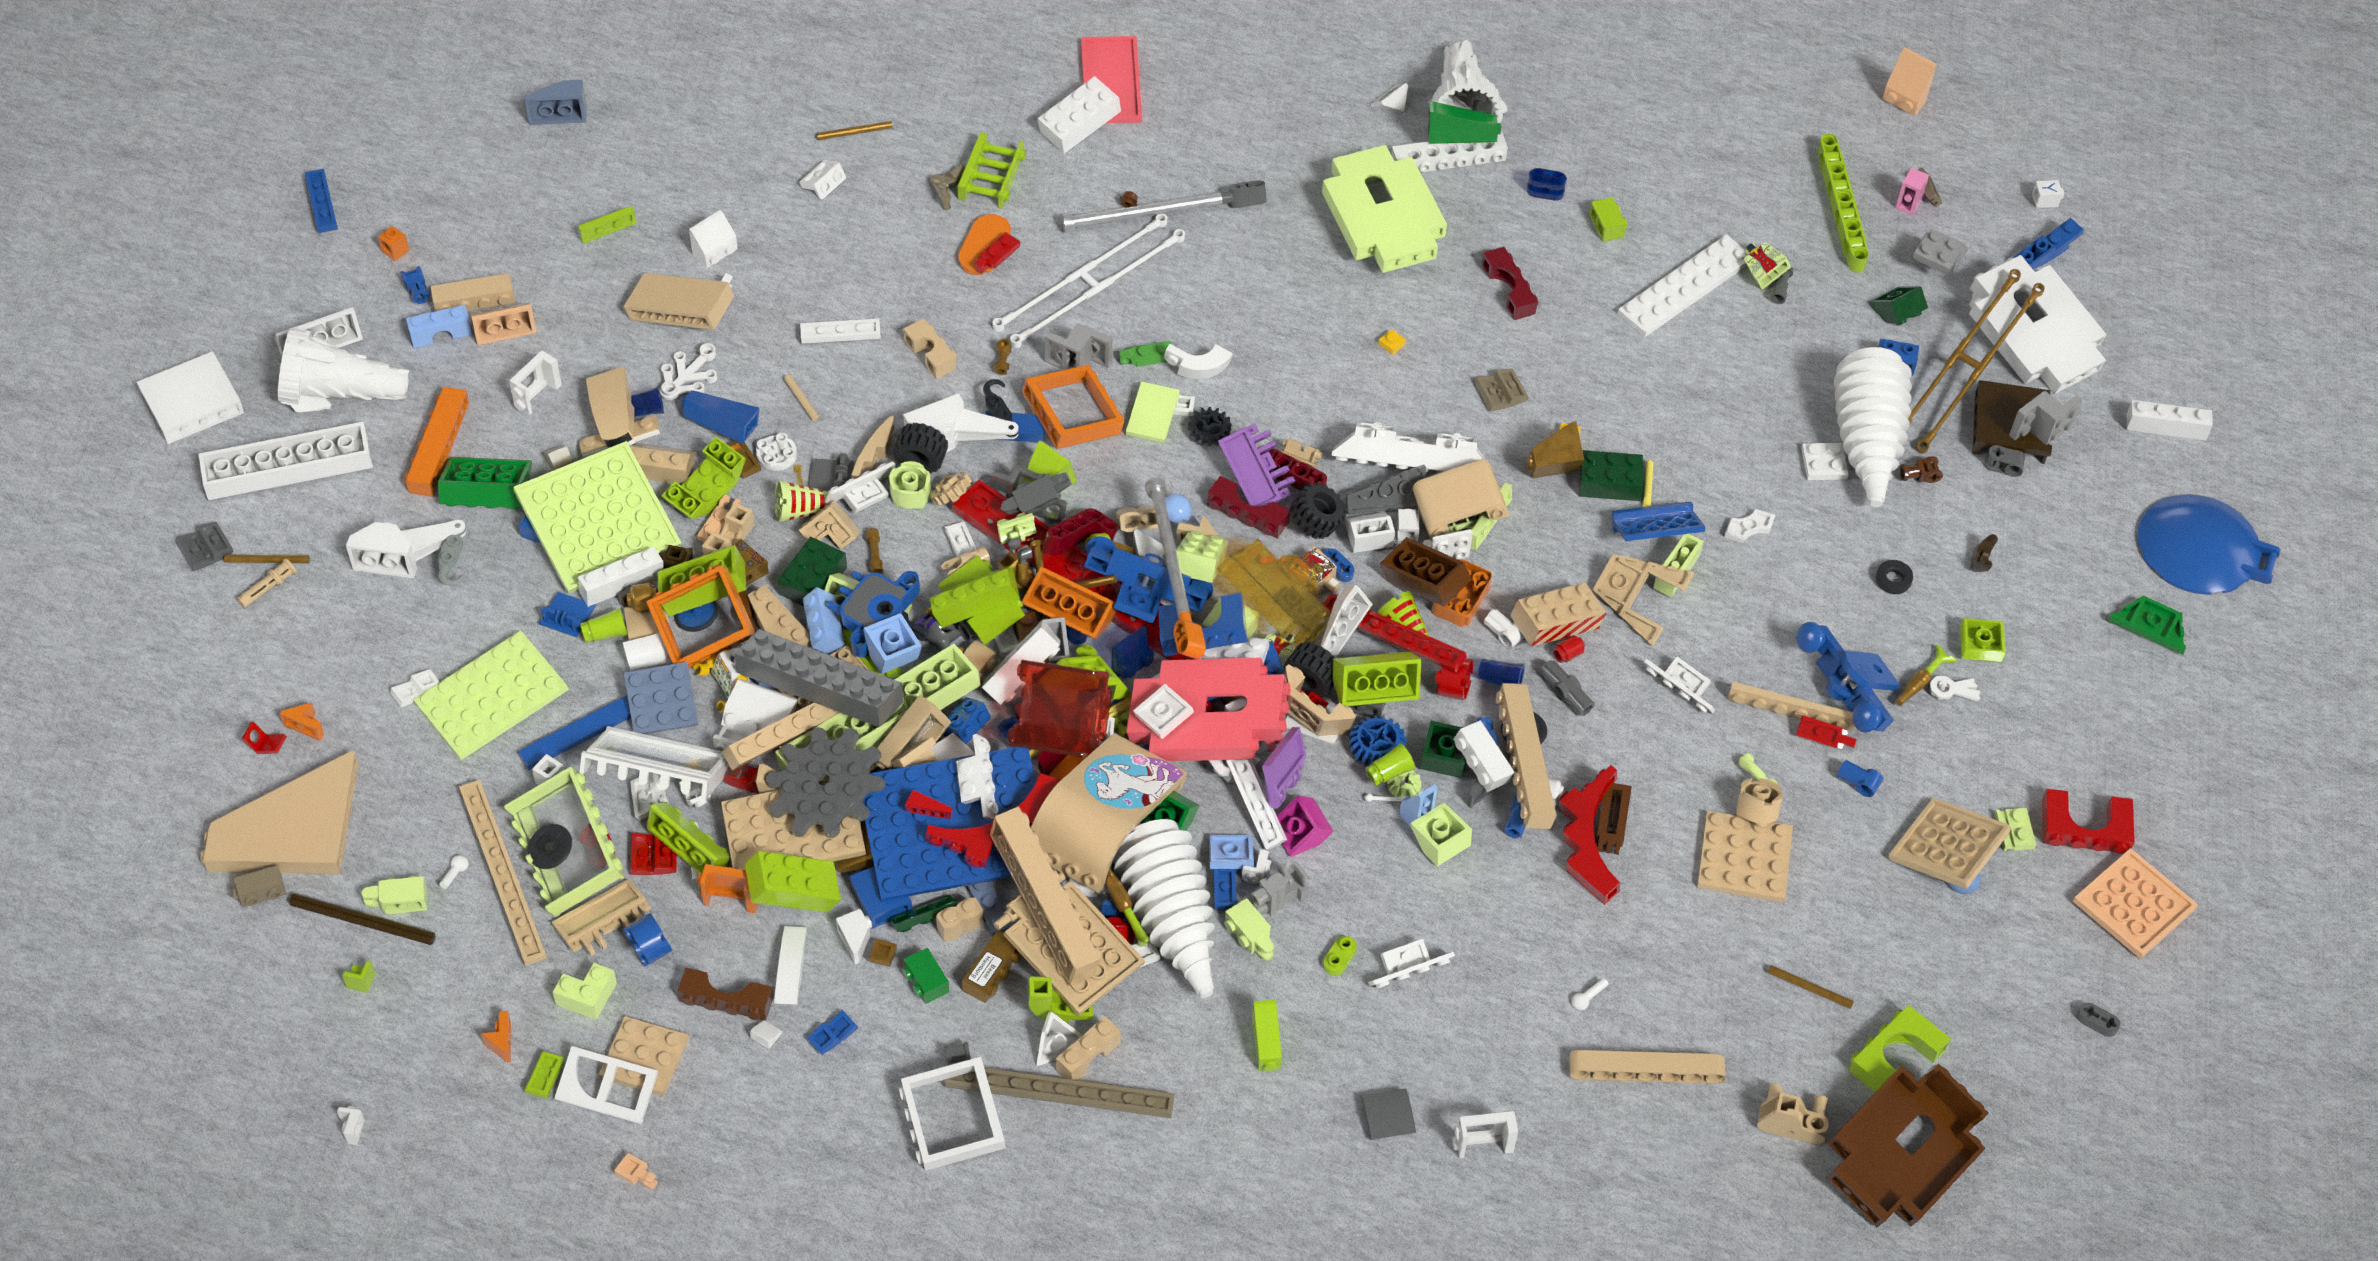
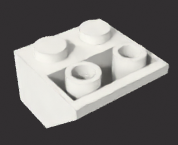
M1381 512L1344 519L1353 553L1393 547L1395 530L1391 517L1388 514Z

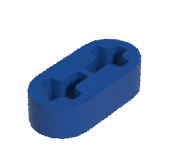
M1333 548L1323 552L1336 565V578L1339 581L1349 582L1353 579L1355 569L1348 559Z

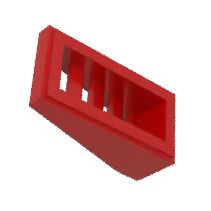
M915 790L912 791L905 805L906 812L949 820L952 817V807Z

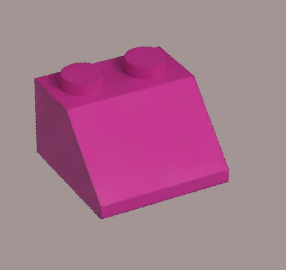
M1298 795L1277 815L1287 838L1282 844L1289 856L1292 857L1319 846L1334 832L1314 798Z

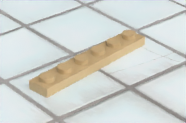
M1732 682L1728 700L1735 703L1796 717L1800 720L1802 715L1842 727L1850 732L1853 730V712Z

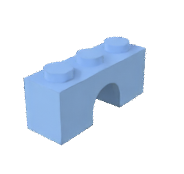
M465 305L406 318L413 348L433 344L432 337L439 331H449L453 339L472 335Z

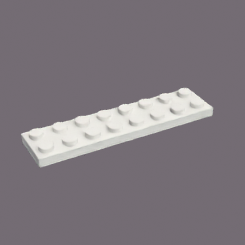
M1726 234L1619 308L1617 314L1641 335L1646 337L1745 268L1747 265L1744 258L1748 254L1742 246Z

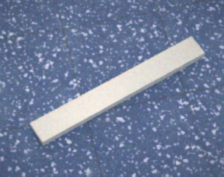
M964 521L945 527L946 535L956 557L976 549ZM1012 626L993 639L1001 658L1008 656L1019 644Z

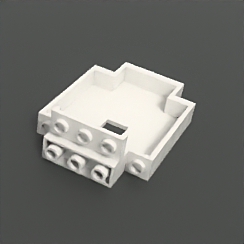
M2020 255L2016 258L2011 257L2002 265H1995L1984 274L1981 272L1974 277V282L1970 287L1973 292V298L1969 303V306L1972 308L1969 314L1977 323L2001 291V287L2008 279L2009 272L2012 269H2018L2021 272L2019 281L2014 283L2008 292L2004 293L1980 326L1993 345L1996 344L2021 310V307L2014 299V293L2016 291H2024L2030 295L2036 283H2041L2045 287L2043 295L2037 297L2034 302L2046 317L2033 323L2027 314L2024 313L1997 349L2025 384L2041 377L2052 392L2056 394L2100 371L2106 360L2096 347L2101 345L2106 337V333L2050 265L2044 268L2039 267L2033 271Z

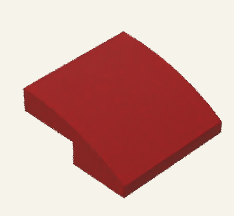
M631 834L630 875L676 873L677 854L655 835Z

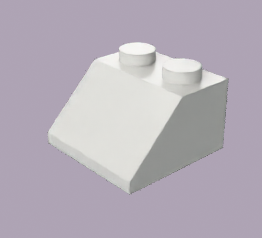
M721 210L689 229L692 255L706 268L718 263L719 260L738 249L736 235Z

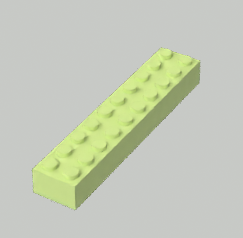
M952 644L894 679L902 682L904 702L881 727L841 712L817 727L826 730L829 740L840 738L846 729H855L859 733V739L856 743L857 750L862 751L870 747L878 748L919 695H922L941 710L979 687V672L955 644ZM812 730L788 744H792L798 749L807 747L811 742ZM780 748L775 753L779 768L784 770L788 762L782 756V748Z

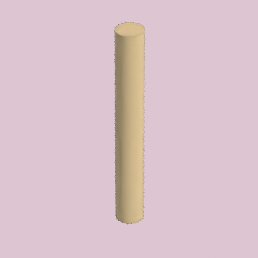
M790 374L784 377L785 382L810 418L816 421L819 415Z

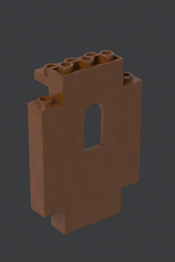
M1939 1063L1929 1069L1918 1081L1909 1070L1901 1066L1829 1139L1827 1144L1843 1160L1826 1178L1876 1228L1883 1224L1894 1212L1911 1227L1927 1213L1986 1149L1981 1144V1141L1969 1131L1989 1113L1985 1110L1983 1104L1975 1100L1968 1093L1967 1089L1962 1084H1959L1951 1076L1950 1072ZM1925 1116L1933 1124V1133L1911 1155L1895 1139L1916 1117Z

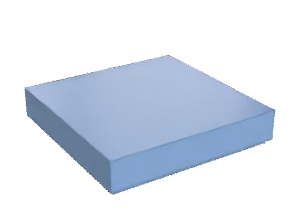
M1209 835L1210 869L1254 867L1252 835Z

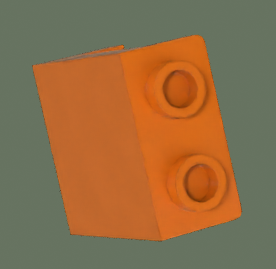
M705 864L703 872H700L698 876V885L701 886L700 896L703 898L704 905H709L711 896L716 895L745 900L747 912L756 913L758 904L751 902L746 870Z

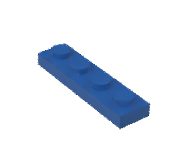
M324 169L305 172L318 232L323 233L337 230V222Z

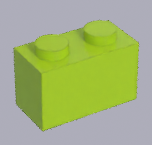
M1610 197L1591 201L1589 215L1602 242L1623 238L1628 224L1626 218H1623L1620 206L1616 204L1614 198Z

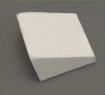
M763 1020L752 1028L750 1036L754 1041L770 1049L783 1031Z

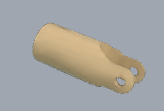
M981 547L945 561L941 568L943 570L955 568L947 573V577H949L977 555L983 561L986 559L989 563L991 561L986 548Z

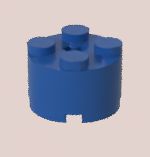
M651 913L623 929L645 967L673 951Z

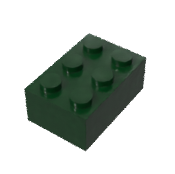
M1582 450L1584 461L1579 471V497L1640 501L1643 489V455Z
M810 536L777 579L779 595L804 606L803 598L816 587L825 590L830 575L843 574L847 568L846 553Z

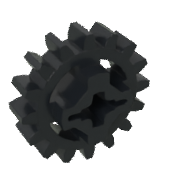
M1211 407L1207 411L1201 408L1200 413L1194 411V416H1190L1188 422L1189 436H1194V442L1200 440V445L1208 443L1209 447H1211L1212 443L1218 446L1219 440L1230 435L1232 427L1230 417H1226L1225 411L1219 413V408L1213 411Z

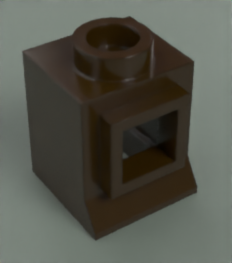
M668 545L667 550H663L660 556L663 560V569L694 559L692 548Z

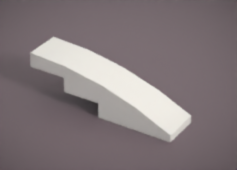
M784 926L774 1004H797L807 927Z

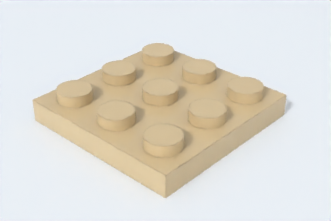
M625 1016L607 1056L659 1071L652 1094L664 1097L689 1041V1035ZM606 1063L603 1064L599 1072L601 1079H603L608 1065ZM618 1067L613 1082L642 1090L646 1075Z

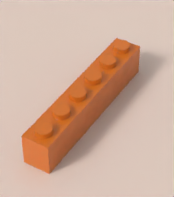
M443 386L441 393L437 395L436 406L430 412V421L424 427L423 439L418 442L417 454L412 457L411 469L405 475L404 482L407 484L409 493L433 497L469 405L467 390Z

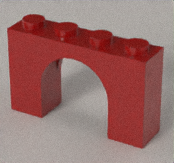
M2046 789L2042 798L2043 843L2052 846L2061 845L2075 849L2086 848L2094 849L2095 851H2111L2124 854L2130 848L2132 849L2135 843L2133 799L2111 796L2106 807L2107 826L2099 830H2089L2079 826L2071 818L2068 791Z

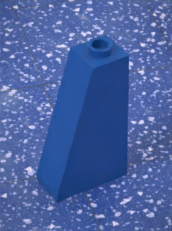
M691 390L682 399L683 417L740 443H744L758 426L759 407Z

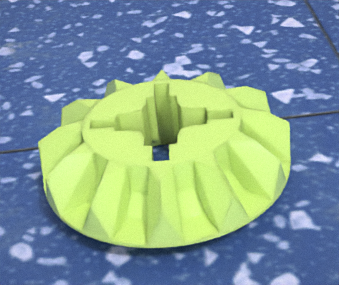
M1412 770L1388 780L1387 787L1396 797L1413 796L1420 791L1422 782L1420 775H1417ZM1408 778V783L1400 787L1401 780L1403 781Z

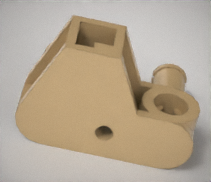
M1770 1084L1767 1100L1760 1107L1757 1127L1767 1133L1811 1144L1824 1143L1829 1127V1120L1825 1116L1828 1098L1822 1095L1814 1096L1812 1111H1808L1801 1097L1782 1093V1086Z

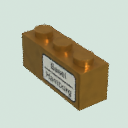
M999 930L996 931L962 979V991L984 1003L987 1002L989 997H994L1001 980L1004 981L1008 977L1010 967L1021 958L1019 951L1008 941L1004 933Z

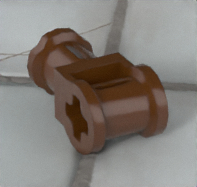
M1930 456L1918 459L1916 464L1913 465L1901 464V480L1907 481L1908 479L1918 478L1919 482L1935 483L1943 478V473L1939 470L1938 458Z

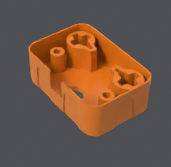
M1458 559L1465 563L1472 580L1445 607L1432 601L1431 612L1441 619L1463 627L1470 624L1483 599L1488 594L1492 573L1466 560Z

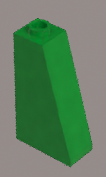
M1429 101V144L1497 142V137L1501 134V123L1497 122L1496 115Z

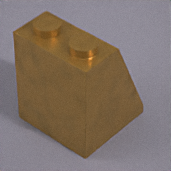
M1577 421L1571 422L1532 448L1531 454L1528 455V461H1526L1528 473L1531 472L1532 478L1580 471L1584 456Z

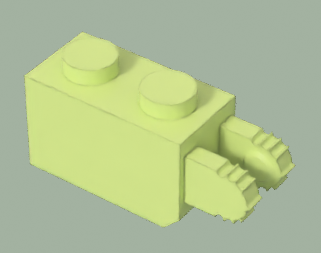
M410 876L402 879L389 878L379 881V886L364 888L361 893L367 907H381L385 914L427 910V887L424 876Z
M1246 898L1226 911L1225 927L1230 933L1233 932L1237 936L1239 944L1244 949L1247 948L1251 954L1256 952L1265 961L1271 960L1274 945L1270 940L1271 926Z

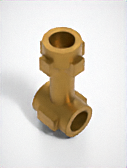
M1005 338L1000 339L996 345L999 361L995 362L994 369H996L995 372L999 375L1007 374V370L1010 367V364L1006 363L1011 353L1012 345Z

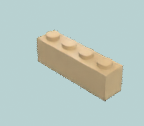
M510 273L431 286L435 311L465 305L468 312L515 303Z

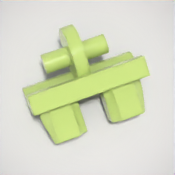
M1021 513L1015 519L1009 521L1002 519L997 522L999 538L1002 544L1008 543L1009 539L1016 537L1019 538L1020 542H1023L1026 536L1037 533L1032 513L1027 515Z

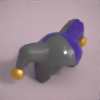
M930 607L915 622V624L929 631L927 639L936 646L938 652L949 647L951 642L962 635L953 624L942 628ZM958 647L960 651L964 654V648Z

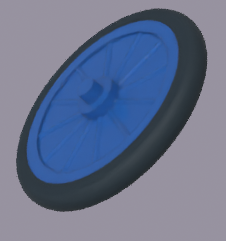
M716 601L676 614V622L681 629L688 632L704 630L716 620L718 605Z

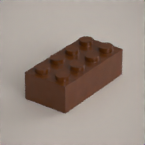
M1408 537L1379 563L1388 582L1444 607L1472 580L1463 561Z

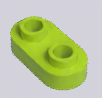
M1341 936L1335 941L1324 958L1323 968L1327 974L1338 976L1345 971L1357 950V943L1352 937ZM1336 960L1338 963L1334 964L1331 961Z

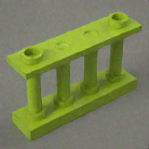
M980 132L958 184V199L966 201L968 193L971 194L972 192L998 198V208L1002 209L1004 203L1009 200L1010 188L1021 161H1025L1027 150H1024V141H1020L1017 150L990 144L988 142V133ZM993 152L1014 158L1012 163L985 158L984 155L985 153ZM986 165L1008 170L1006 177L981 172L979 167ZM982 179L1003 185L999 191L973 185V181Z

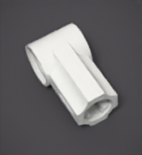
M1497 609L1489 612L1484 619V624L1499 636L1501 643L1506 648L1511 649L1525 638L1515 622L1512 623Z

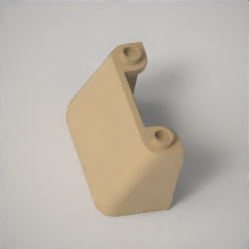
M1485 459L1476 460L1417 481L1413 486V493L1419 513L1431 542L1433 537L1449 533L1448 524L1486 511L1492 520H1499L1509 516L1489 461Z

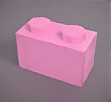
M1911 168L1902 183L1896 209L1911 215L1915 213L1922 201L1929 178L1928 174Z

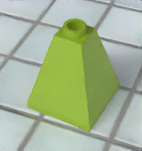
M1040 440L1037 443L1027 469L1038 474H1049L1050 476L1066 472L1072 485L1075 484L1077 478L1071 462ZM1024 476L1021 484H1029L1034 480Z

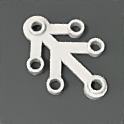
M705 343L701 345L699 349L700 356L687 369H685L686 354L682 351L676 352L674 354V361L677 364L678 378L675 381H672V375L674 374L673 366L671 364H664L661 367L665 382L660 388V395L664 399L672 400L677 398L679 394L689 393L691 390L701 393L705 392L703 383L696 382L693 385H683L685 382L706 380L708 383H714L717 381V372L713 369L695 373L706 361H712L715 358L716 349L713 344Z

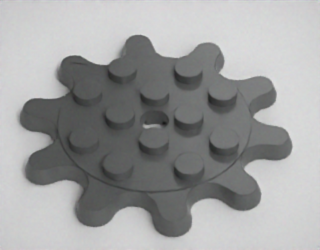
M820 727L814 728L811 733L810 744L802 749H798L792 744H786L782 748V756L788 762L786 768L780 772H772L767 775V786L781 791L780 798L770 805V814L775 818L782 817L785 814L794 815L795 820L792 825V833L796 837L804 836L808 829L816 824L824 828V834L828 838L837 837L840 833L841 820L847 816H852L858 821L866 820L870 816V810L864 804V797L871 792H880L885 788L886 782L882 777L870 774V767L880 760L881 751L876 747H870L862 751L857 750L856 743L859 739V733L855 729H846L840 738L829 740L825 729ZM826 776L830 778L826 785L819 784Z

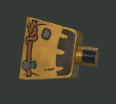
M740 538L734 545L745 561L747 586L769 573L768 561Z

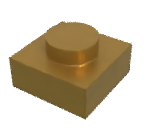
M875 939L869 955V962L891 967L897 950V944Z

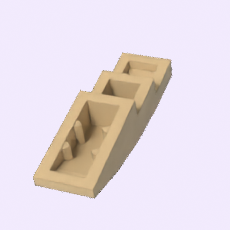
M890 416L866 443L857 459L851 475L852 478L857 479L864 472L873 471L878 459L886 460L895 431L894 416Z

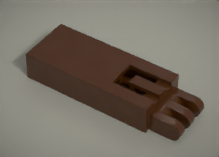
M1613 783L1602 798L1595 843H1598L1599 852H1602L1603 845H1606V853L1610 854L1612 846L1615 847L1614 854L1619 855L1620 847L1623 846L1632 786ZM1607 826L1617 828L1616 834H1613L1614 829L1609 828L1608 833H1606Z

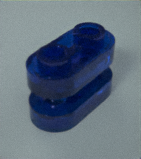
M1534 168L1529 172L1527 193L1530 196L1553 201L1561 200L1564 197L1567 177L1564 173L1542 168Z

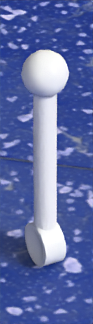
M1366 794L1364 798L1367 802L1372 800L1402 802L1407 796L1386 797Z

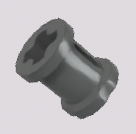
M968 1042L952 1047L945 1045L948 1066L949 1063L970 1060Z

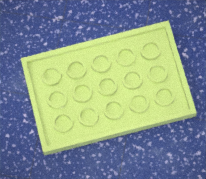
M520 630L413 700L458 758L463 760L569 689L566 683Z

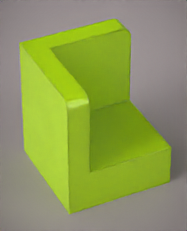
M367 960L364 967L353 965L351 971H344L342 977L346 988L368 993L376 973L372 961Z

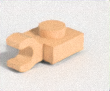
M629 1153L614 1170L616 1176L632 1185H635L639 1180L644 1186L653 1190L658 1183L654 1180L656 1176L646 1171L648 1168L647 1163Z

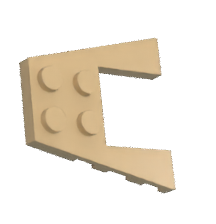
M1613 554L1593 590L1654 646L1664 628L1630 610L1633 602L1649 574L1685 592L1695 573L1689 570H1681L1671 566H1663L1653 562H1645Z

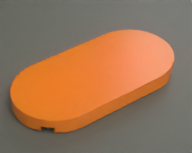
M987 214L979 217L973 223L958 255L959 264L966 273L983 275V273L980 274L975 271V263L980 254L1005 232L1011 235V226L1007 219L1000 215ZM989 267L985 272L988 271V273H989V272L992 271L994 268H990V267Z

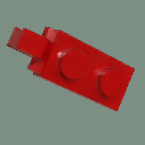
M1005 232L980 254L975 263V271L982 274L989 267L996 269L1020 247V241Z
M1802 715L1796 733L1798 737L1836 749H1842L1843 745L1854 748L1857 739L1847 736L1848 731L1842 727Z

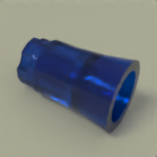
M658 386L648 391L631 395L634 417L665 414Z
M1482 659L1479 666L1478 679L1500 686L1503 683L1522 684L1525 664Z

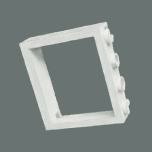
M981 1057L901 1079L903 1086L899 1087L901 1100L907 1101L908 1108L904 1109L907 1122L912 1121L914 1129H911L910 1133L913 1143L918 1142L920 1150L915 1152L918 1163L924 1164L925 1171L1006 1148ZM975 1071L993 1137L928 1155L911 1089Z

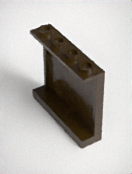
M1979 380L1975 391L1972 454L1980 455L1983 447L1990 448L1994 445H2000L2027 454L2041 455V464H2045L2047 456H2051L2052 445L2049 443L2047 445L2044 444L2031 432H2028L2025 436L2021 435L2016 440L2011 438L2009 434L2018 410L2044 391L2051 395V390Z

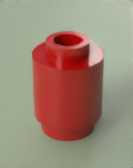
M1572 635L1556 644V647L1553 648V654L1558 662L1567 663L1584 653L1585 643L1581 637Z

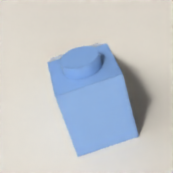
M1435 784L1402 800L1399 815L1409 826L1411 822L1435 808L1438 789Z

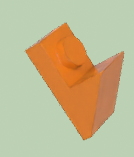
M312 703L285 709L280 712L283 726L318 741L323 738L322 724L319 720L313 718L315 710Z
M500 1011L499 1020L495 1021V1032L481 1033V1037L485 1046L505 1062H511V1019L508 1011Z

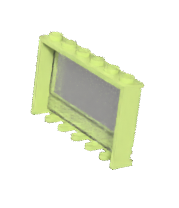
M572 766L504 806L514 816L515 820L512 821V825L521 833L522 837L518 840L525 849L528 848V843L533 834L545 825H562L571 834V851L565 861L557 867L540 869L532 864L531 854L526 856L527 861L536 870L533 873V877L543 887L540 894L549 902L545 908L556 918L563 911L619 878H624L621 871L623 865L614 854L616 848L612 841L607 838V834H609L608 829L600 821L601 813L592 802L594 796L585 786L587 780L584 774L580 773V771L577 772ZM549 842L545 847V851L552 850L554 842Z

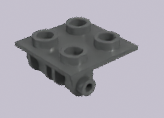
M841 453L837 460L814 459L810 487L829 491L835 486L840 487L844 485L849 479H852L854 461H849L846 453Z

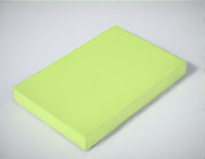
M1141 382L1126 429V435L1165 443L1180 390Z

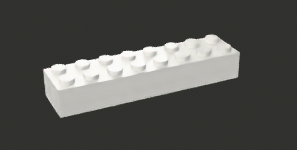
M364 422L199 454L203 486L208 500L373 468Z

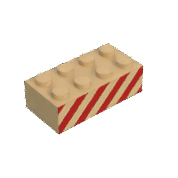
M1585 582L1519 599L1510 616L1532 647L1597 630L1607 612Z

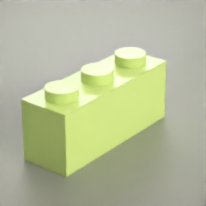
M1684 534L1663 566L1690 571L1700 557L1704 541L1690 534ZM1657 577L1655 579L1653 588L1672 598L1678 588Z

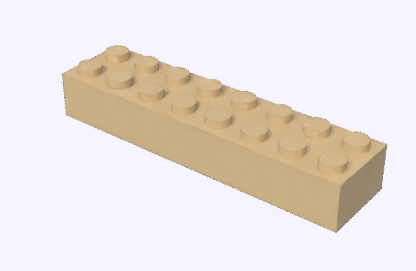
M1019 807L995 816L990 836L1069 986L1094 976L1100 961V952L1096 946L1092 945L1088 929L1085 926L1083 927L1079 921V912L1070 904L1067 890L1065 888L1062 889L1057 871L1055 869L1052 870L1047 852L1045 850L1042 851L1038 835L1035 831L1032 832L1029 826L1028 816L1026 813H1022Z

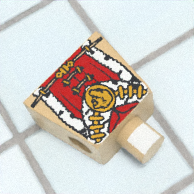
M1315 546L1290 569L1289 582L1315 595H1319L1325 588L1335 593L1341 585V582L1335 579L1336 565Z

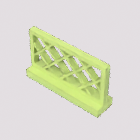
M1504 483L1499 488L1505 504L1508 506L1512 500V485ZM1486 511L1476 514L1479 518L1478 520L1469 522L1468 518H1464L1465 523L1457 525L1455 522L1451 523L1452 526H1449L1448 534L1459 532L1458 530L1466 528L1471 529L1473 535L1470 549L1476 551L1497 522V520L1489 518Z

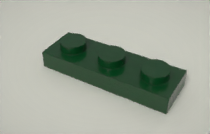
M951 895L893 916L889 918V921L896 932H907L915 925L930 923L942 910L956 907L957 901Z

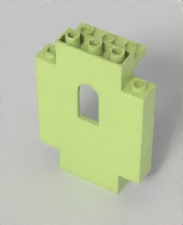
M1383 145L1333 158L1331 172L1334 177L1323 180L1322 194L1355 260L1374 256L1382 273L1436 259L1438 245L1435 239L1445 237L1447 223L1412 157L1394 161L1387 146ZM1382 180L1392 200L1376 204L1366 183Z

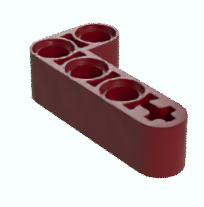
M1275 448L1267 451L1277 466L1270 470L1269 473L1283 466H1288L1289 468L1287 473L1276 479L1283 481L1288 477H1293L1295 482L1290 484V486L1300 491L1311 483L1327 485V476L1322 471Z
M1088 508L1049 528L1042 548L1048 554L1058 555L1083 542L1092 534L1106 533L1111 541H1114L1118 524L1099 510Z

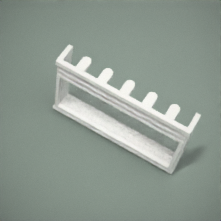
M607 726L606 731L587 751L582 752L580 773L584 774L595 761H598L597 773L600 776L607 772V763L619 765L618 778L620 780L627 778L628 768L640 770L639 783L641 785H645L648 782L649 772L660 774V788L663 790L669 787L670 777L682 779L681 792L683 794H688L691 789V782L703 784L701 800L705 801L724 779L729 764L722 751Z

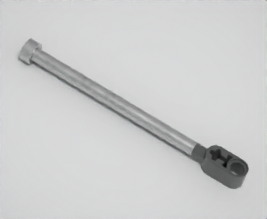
M1256 180L1233 184L1229 187L1230 191L1075 216L1072 215V212L1062 213V225L1066 233L1073 232L1075 227L1218 204L1231 203V206L1236 208L1259 205L1267 202L1266 186L1264 181Z

